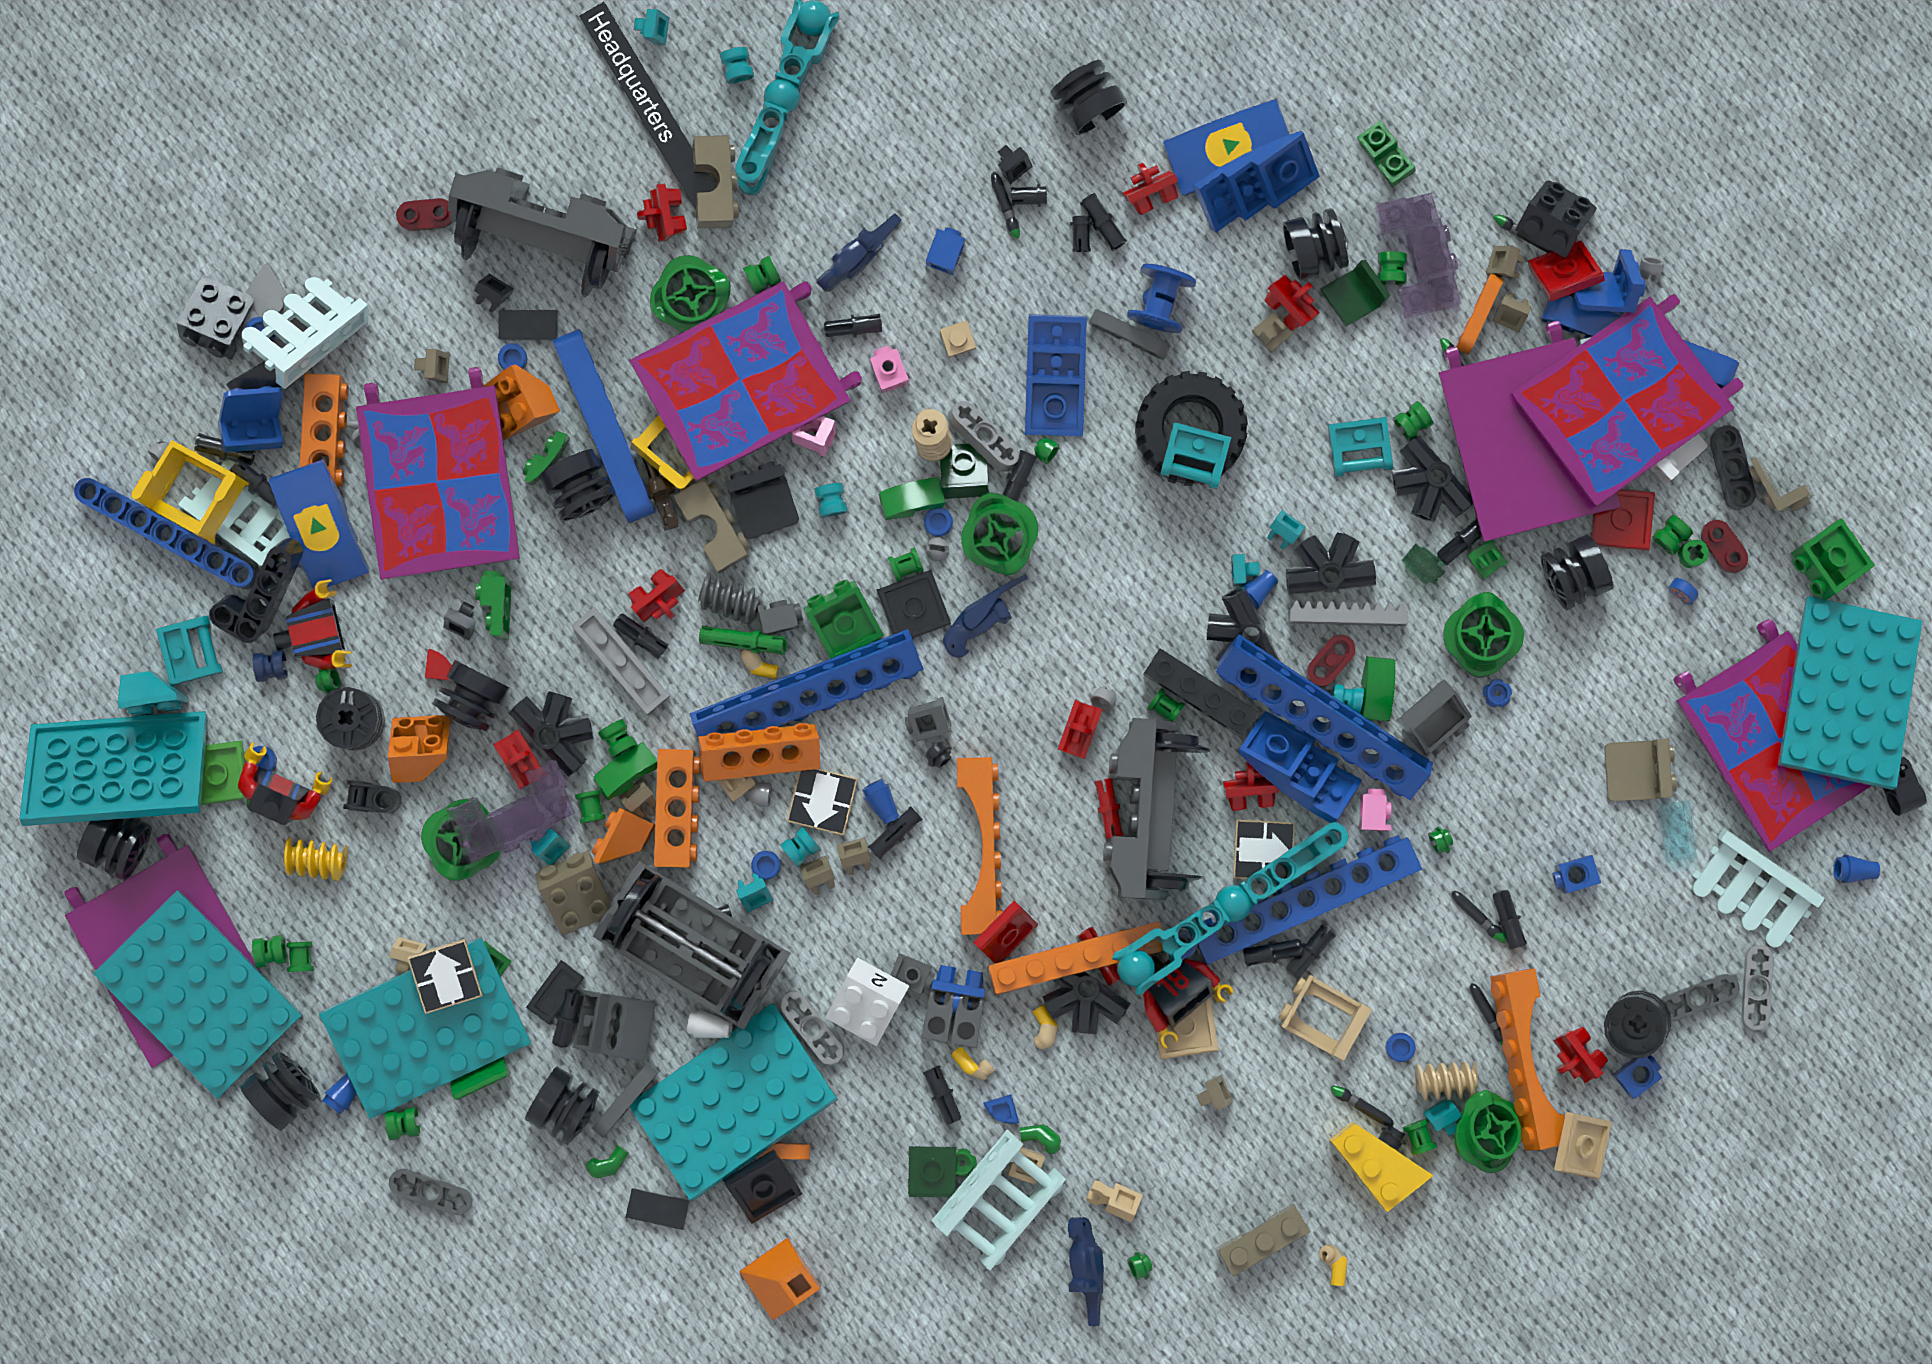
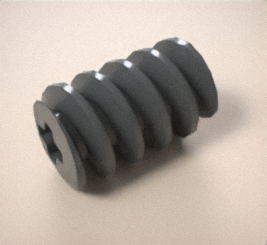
M707 573L700 590L698 602L701 600L702 610H706L712 604V613L717 614L723 608V616L726 618L734 611V620L739 621L745 615V623L750 625L756 617L757 606L760 605L763 592L757 598L755 597V588L752 587L745 594L744 584H740L736 590H733L732 580L723 587L722 577H718L714 583H711V574Z

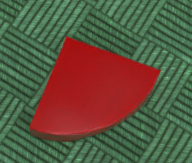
M428 649L425 678L450 681L446 676L452 666L443 654Z

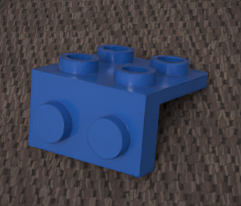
M1620 249L1613 273L1603 272L1604 282L1573 293L1578 308L1586 311L1635 313L1639 298L1643 297L1645 293V280L1641 278L1639 263L1635 261L1632 250Z
M270 386L247 390L236 388L223 394L218 427L224 453L282 448L283 437L278 419L283 398L282 388Z

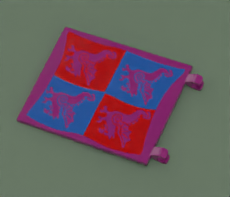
M783 281L629 360L696 482L851 402L846 391L861 385L862 377L858 371L851 372L841 380L838 379L797 306V301L806 299L811 295L812 289L807 281L798 284L790 291Z
M1675 294L1670 295L1658 305L1651 297H1648L1637 305L1635 313H1625L1511 394L1594 507H1597L1732 411L1735 407L1728 399L1739 392L1744 386L1739 378H1735L1720 389L1665 316L1680 303Z
M479 367L469 368L468 370L471 389L380 403L378 386L375 383H366L364 385L367 405L356 406L381 580L520 559L495 385L484 387L483 374Z
M1767 619L1756 626L1760 635L1768 642L1764 646L1697 688L1692 675L1688 671L1676 675L1673 681L1684 694L1683 697L1676 700L1677 704L1765 848L1770 852L1872 785L1778 765L1797 643L1789 630L1779 635L1774 621Z

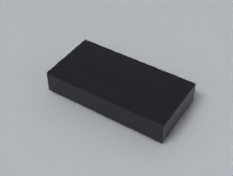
M499 310V340H553L558 338L557 310Z
M560 960L526 1008L550 1025L556 1014L561 1010L565 989L572 988V993H574L585 977L563 960Z
M632 1188L625 1217L683 1230L690 1200Z

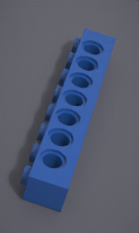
M906 629L692 712L690 717L697 737L707 736L710 733H735L742 729L753 731L766 729L770 726L781 727L790 721L804 720L809 714L816 711L830 710L837 703L847 699H858L870 690L884 689L891 682L901 678H912L919 671L924 670L910 632ZM888 659H896V662L891 666L883 665ZM862 669L869 670L865 676H856V673ZM833 680L842 681L837 687L828 686ZM805 691H814L811 697H801ZM779 701L787 702L782 708L774 707ZM751 712L760 713L759 716L754 719H749L746 717ZM725 722L732 723V726L728 729L719 728Z
M1238 634L1219 659L1215 672L1219 674L1223 681L1236 685L1250 699L1259 700L1268 706V709L1273 714L1283 716L1292 722L1297 730L1309 733L1317 739L1320 745L1325 748H1331L1339 753L1347 763L1356 764L1365 770L1370 778L1380 780L1389 786L1394 794L1411 800L1431 776L1432 761L1240 634ZM1244 669H1253L1256 674H1248ZM1268 685H1277L1280 690H1272ZM1293 701H1301L1305 705L1297 706ZM1317 717H1325L1329 722H1321ZM1349 733L1353 738H1345L1341 734ZM1366 749H1373V750L1377 751L1378 753H1377V754H1369V753H1367L1365 750H1366ZM1397 765L1400 766L1402 769L1394 770L1390 766Z
M1398 834L1383 841L1385 847L1374 851L1371 846L1356 853L1358 859L1347 863L1344 858L1330 864L1331 871L1320 875L1319 870L1303 876L1304 883L1295 887L1292 882L1277 890V895L1268 899L1265 898L1251 908L1249 914L1257 915L1260 921L1256 930H1248L1244 926V920L1229 922L1226 926H1229L1233 931V937L1229 942H1221L1217 937V931L1199 942L1197 946L1204 962L1207 965L1423 870L1409 838L1401 839ZM1383 854L1389 855L1393 860V866L1389 871H1383L1378 865V860ZM1356 866H1361L1366 871V879L1362 883H1357L1352 879L1351 873ZM1329 878L1336 879L1340 884V889L1335 895H1330L1325 890V882ZM1302 890H1308L1313 895V902L1308 907H1303L1298 902V894ZM1275 902H1282L1286 907V914L1281 919H1277L1271 914V906ZM1212 918L1203 921L1208 927H1214L1216 923H1213Z

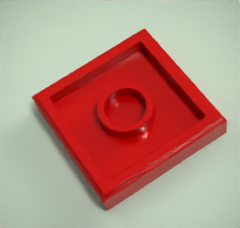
M1582 240L1574 244L1566 258L1552 251L1528 260L1530 271L1550 301L1605 281L1603 271Z
M1620 489L1616 492L1620 504L1619 508L1593 514L1591 537L1597 546L1649 551L1655 492Z
M1014 900L973 943L995 964L1003 962L1038 926V923Z

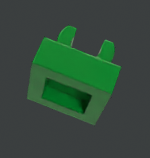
M1493 540L1487 541L1467 555V558L1482 579H1485L1508 563Z

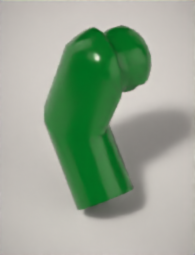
M1041 1124L1020 1127L1021 1142L1038 1140L1045 1146V1151L1049 1154H1055L1060 1150V1136L1049 1126Z
M617 1145L609 1159H590L586 1164V1170L592 1177L598 1179L615 1175L629 1152Z

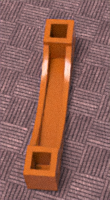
M992 757L957 758V788H964L971 799L978 816L982 834L981 870L972 897L967 905H961V935L982 934L1002 913V910H996V899L1002 898L1001 881H995V869H1001L1000 851L994 852V840H1000V822H994L993 810H999V793H993V781H998V763L992 764Z
M1160 921L988 965L987 970L994 996L1117 964L1119 961L1111 959L1113 954L1134 943L1153 929H1162ZM1152 939L1137 949L1147 952L1149 956L1163 952L1161 942L1159 943L1156 939Z
M1535 968L1523 969L1490 976L1491 994L1495 999L1496 1019L1501 1029L1502 1049L1507 1059L1508 1079L1513 1089L1514 1109L1521 1125V1141L1524 1144L1525 1151L1543 1150L1559 1146L1565 1114H1558L1547 1099L1538 1080L1531 1052V1016L1536 998L1541 997Z

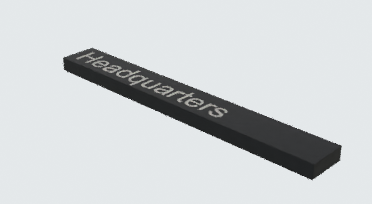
M603 1L579 17L696 210L695 200L697 193L711 192L716 187L708 173L694 172L693 149Z

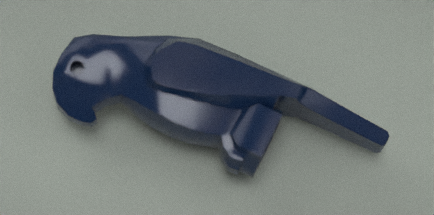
M894 213L874 231H867L864 228L857 238L847 243L832 257L833 264L831 268L824 272L816 280V283L824 292H830L845 279L855 278L882 249V242L898 226L902 219Z
M1024 574L1000 586L967 606L943 637L942 644L946 652L955 658L964 657L969 653V650L966 649L967 640L981 636L997 622L1006 624L1012 619L1002 599L997 597L1027 580V575Z
M1071 1217L1068 1221L1069 1238L1073 1239L1072 1246L1069 1249V1262L1073 1278L1069 1283V1292H1082L1086 1296L1088 1325L1099 1326L1104 1281L1102 1249L1095 1241L1089 1219L1086 1217Z

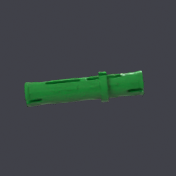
M702 626L699 632L700 644L750 650L753 654L767 652L785 655L788 647L787 637L763 634L762 631L757 630L754 632H743Z

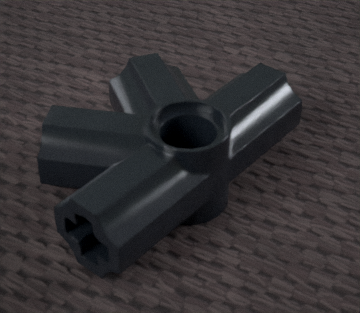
M1420 435L1400 450L1401 455L1413 468L1392 471L1393 485L1396 497L1418 493L1411 514L1420 519L1435 522L1442 502L1455 518L1473 505L1470 493L1452 474L1449 465L1440 460ZM1433 470L1442 471L1445 475V481L1435 483L1430 477V472Z
M1336 533L1329 551L1326 550L1316 535H1313L1294 549L1306 567L1286 569L1288 595L1321 591L1333 593L1339 589L1376 586L1374 560L1352 562L1360 542L1345 533ZM1327 571H1333L1338 575L1339 580L1336 583H1328L1324 580L1323 574Z
M1238 587L1223 595L1222 601L1229 615L1209 613L1206 640L1227 642L1217 654L1216 660L1219 662V659L1238 634H1240L1280 661L1265 630V622L1258 615L1246 587ZM1254 627L1259 631V634L1250 636L1246 634L1244 629Z
M548 691L543 710L541 711L526 696L508 714L535 741L536 745L542 748L559 768L570 777L587 761L585 756L573 744L594 739L589 715L585 714L567 719L573 700L571 697ZM546 728L554 730L556 735L555 741L550 745H545L540 739L541 732Z
M1087 972L1053 980L1061 988L1042 996L1053 1020L1073 1011L1072 1032L1097 1034L1099 1013L1117 1025L1131 1005L1129 1001ZM1086 980L1091 981L1095 985V993L1091 997L1083 996L1080 991L1081 984Z

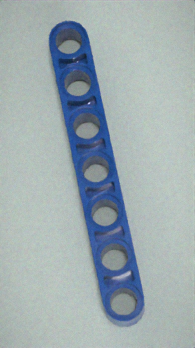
M1567 295L1554 301L1548 300L1541 320L1544 323L1559 321L1561 329L1573 334L1576 331L1584 334V338H1590L1620 318L1621 315L1610 311H1586L1580 309L1576 304L1575 298ZM1684 340L1716 384L1721 387L1720 389L1734 380L1739 366L1737 360Z
M577 329L553 339L559 358L628 523L656 513L648 498L645 484L640 477L634 457L628 448L624 433L616 419L617 416L612 404L606 395L600 375L594 366L595 363L590 351L584 342L581 330Z
M82 478L75 484L74 495L81 503L233 586L241 589H250L253 586L258 572L251 564L94 479ZM95 485V496L87 500L85 490L87 487ZM115 499H120L122 502L121 509L117 513H112L110 510L111 503ZM140 513H146V524L142 527H137L135 524L136 517ZM170 526L173 531L172 537L167 541H162L161 531L165 527ZM192 540H196L198 543L197 551L192 555H188L186 552L187 544ZM217 554H221L224 559L223 565L218 569H214L211 565L212 558ZM242 568H247L249 571L248 579L243 583H239L237 580L238 571Z

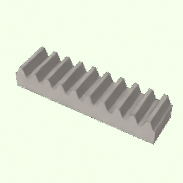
M1295 601L1288 610V623L1406 626L1408 624V611H1406L1404 603L1399 604L1395 611L1392 603L1387 604L1384 610L1380 603H1376L1373 610H1371L1369 603H1364L1361 610H1359L1357 602L1352 603L1349 609H1347L1345 602L1340 603L1338 609L1335 608L1334 602H1330L1326 609H1324L1322 602L1319 601L1313 609L1310 601H1307L1303 608L1300 607L1298 601Z
M595 607L572 625L647 715L652 713L670 697Z

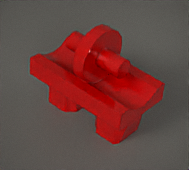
M1142 162L1137 165L1139 173L1130 178L1133 185L1142 181L1143 183L1122 192L1126 201L1132 204L1138 214L1143 215L1154 209L1149 195L1157 191L1163 203L1178 198L1175 185L1178 179L1175 173L1172 174L1170 170L1151 178L1160 173L1158 166L1155 165L1147 169Z
M657 184L656 189L650 191L651 199L643 200L644 210L637 212V219L646 220L648 229L656 228L658 242L668 241L672 236L684 233L687 230L684 215L671 217L670 207H679L682 204L680 189L666 188V184Z
M1283 275L1268 287L1270 292L1264 301L1274 310L1278 309L1281 305L1286 308L1289 313L1283 320L1290 330L1293 331L1299 326H1305L1320 314L1312 305L1315 300L1308 294L1313 288L1310 282L1302 287L1296 279L1291 281L1286 275Z
M659 569L650 578L656 586L653 590L646 593L639 586L628 594L633 604L630 607L643 623L652 616L657 620L664 614L670 620L674 618L675 615L670 609L679 603L676 598L685 592L673 575L670 576L664 570Z
M1075 700L1057 750L1085 759L1103 709Z
M519 729L493 744L520 790L546 775Z
M1245 762L1244 771H1235L1236 780L1223 781L1225 796L1229 800L1232 811L1247 809L1246 796L1257 795L1259 807H1273L1275 793H1279V789L1256 769H1253V766L1248 762Z
M1584 1027L1566 1032L1553 1041L1561 1051L1557 1054V1057L1563 1063L1557 1068L1560 1075L1569 1071L1574 1079L1580 1076L1584 1083H1587L1594 1078H1599L1603 1074L1601 1069L1608 1062V1059L1599 1049L1594 1050L1590 1054L1587 1052L1584 1045L1591 1038Z

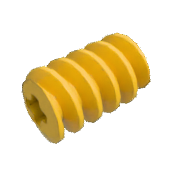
M291 837L286 839L283 864L288 875H293L297 871V874L301 877L305 876L308 872L311 878H316L319 873L323 880H327L330 875L334 881H339L342 878L347 866V845L344 846L341 853L338 851L336 843L333 844L330 851H327L326 842H322L319 849H315L313 840L309 842L307 848H304L302 839L298 840L296 846H292Z

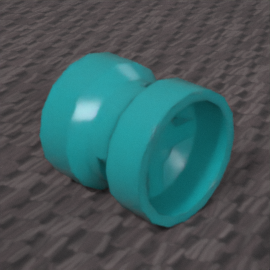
M735 47L720 53L721 63L726 67L724 74L726 83L735 84L754 77L753 68L748 64L749 52L747 47Z
M832 483L814 488L816 498L821 500L820 507L818 508L820 518L848 512L847 503L841 498L844 493L842 483Z
M1334 683L1332 695L1360 714L1364 688L1354 687L1348 689L1344 685Z
M804 827L796 831L795 837L791 840L786 839L780 844L797 867L805 862V858L809 854L814 855L820 850V847Z

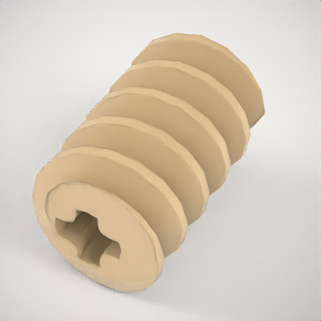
M934 409L920 411L912 424V435L916 449L923 459L928 461L941 460L949 454L952 447L948 422L940 411Z
M1476 1061L1473 1062L1471 1069L1467 1062H1462L1460 1069H1458L1455 1062H1450L1448 1070L1444 1063H1438L1436 1072L1432 1064H1426L1424 1072L1420 1064H1416L1415 1080L1417 1093H1421L1424 1101L1428 1100L1430 1092L1433 1093L1436 1101L1439 1100L1441 1092L1445 1093L1448 1100H1451L1453 1091L1457 1092L1459 1099H1463L1464 1092L1467 1090L1471 1097L1478 1089Z

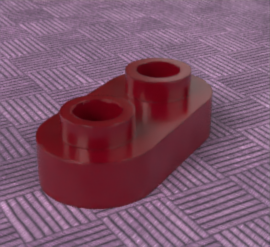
M443 198L407 201L402 203L396 212L398 223L407 231L446 228L453 222L450 220L451 211H448L449 201ZM438 208L444 209V214L441 217L435 216V210ZM409 211H415V217L412 220L406 219V214Z
M1712 520L1706 523L1701 530V539L1707 545L1709 552L1721 569L1728 573H1737L1743 570L1748 563V553L1729 525L1722 520ZM1714 529L1721 531L1722 536L1720 539L1713 537L1712 532ZM1731 553L1738 555L1737 563L1730 561L1729 556Z
M1346 635L1333 636L1308 664L1306 670L1308 680L1319 687L1327 686L1333 682L1355 654L1353 640ZM1341 644L1345 647L1343 655L1335 653L1336 645ZM1317 667H1324L1326 669L1325 677L1321 678L1316 675Z

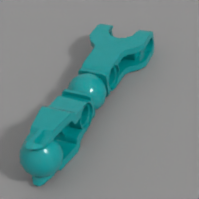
M795 0L792 13L789 15L781 34L780 41L783 55L779 64L780 73L776 72L775 80L771 81L764 91L763 109L760 111L736 163L738 187L746 195H757L762 191L784 133V120L788 121L789 113L793 112L798 106L801 97V84L804 82L812 65L822 62L833 29L839 21V12L831 14L827 5L819 0H809L805 3L802 0ZM796 26L807 36L817 37L821 35L815 49L805 50L803 46H793L791 39ZM789 66H797L800 69L796 75H789L785 70ZM768 118H775L779 121V124L774 128H768L764 125V122ZM758 182V183H757L756 185H754V186H747V185L745 184V183H752V184H754V183Z

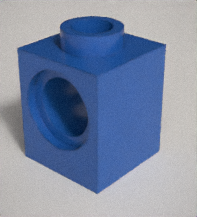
M945 227V230L937 229L926 258V266L953 275L965 245V238L961 237L962 233Z
M1587 855L1555 865L1557 872L1552 873L1556 888H1562L1563 894L1601 883L1593 855ZM1572 867L1579 868L1582 873L1581 880L1576 884L1572 883L1568 878V872Z
M1652 1055L1644 1058H1633L1612 1074L1632 1099H1636L1663 1078L1658 1072L1661 1067ZM1638 1066L1644 1067L1646 1071V1077L1641 1082H1636L1633 1078V1071Z

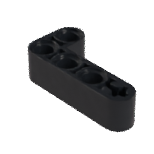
M286 538L270 549L246 601L233 594L223 597L209 611L212 624L245 643H252L267 632L301 561L303 549L300 543L295 539ZM271 575L276 578L277 583L272 580ZM260 599L266 603V606L261 603ZM224 608L230 612V615L226 613ZM249 622L254 625L255 629L250 626Z

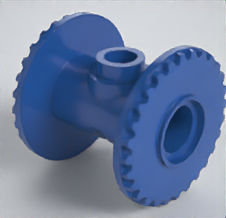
M1143 264L1140 271L1154 278L1152 286L1143 294V303L1146 305L1144 311L1128 310L1127 318L1158 331L1181 333L1183 326L1170 319L1179 286L1195 287L1196 279L1170 267L1157 264Z

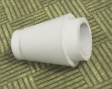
M699 1009V1011H692L690 1013L687 1033L694 1035V1038H730L733 1023Z

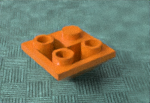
M516 364L509 366L484 385V387L494 385L496 387L503 441L546 422L560 412L549 385Z
M444 715L392 718L388 749V762L392 783L422 782L447 759L451 727L450 718Z
M619 808L617 812L612 811L605 824L608 831L604 839L599 837L592 850V854L595 855L593 861L598 864H607L642 852L655 828V824L622 808Z
M788 1237L739 1271L772 1320L791 1310L821 1288V1284Z

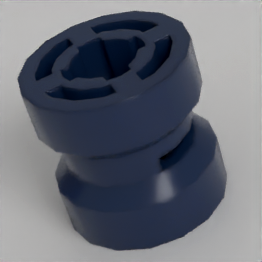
M284 650L273 651L271 655H265L264 653L253 654V671L257 682H265L272 677L278 680L287 679L288 670H283L282 661H286Z

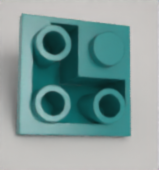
M146 671L120 675L118 709L127 710L128 714H135V716L153 714L152 708L175 711L182 709L181 704L189 703L188 696L170 685L169 682L155 672Z

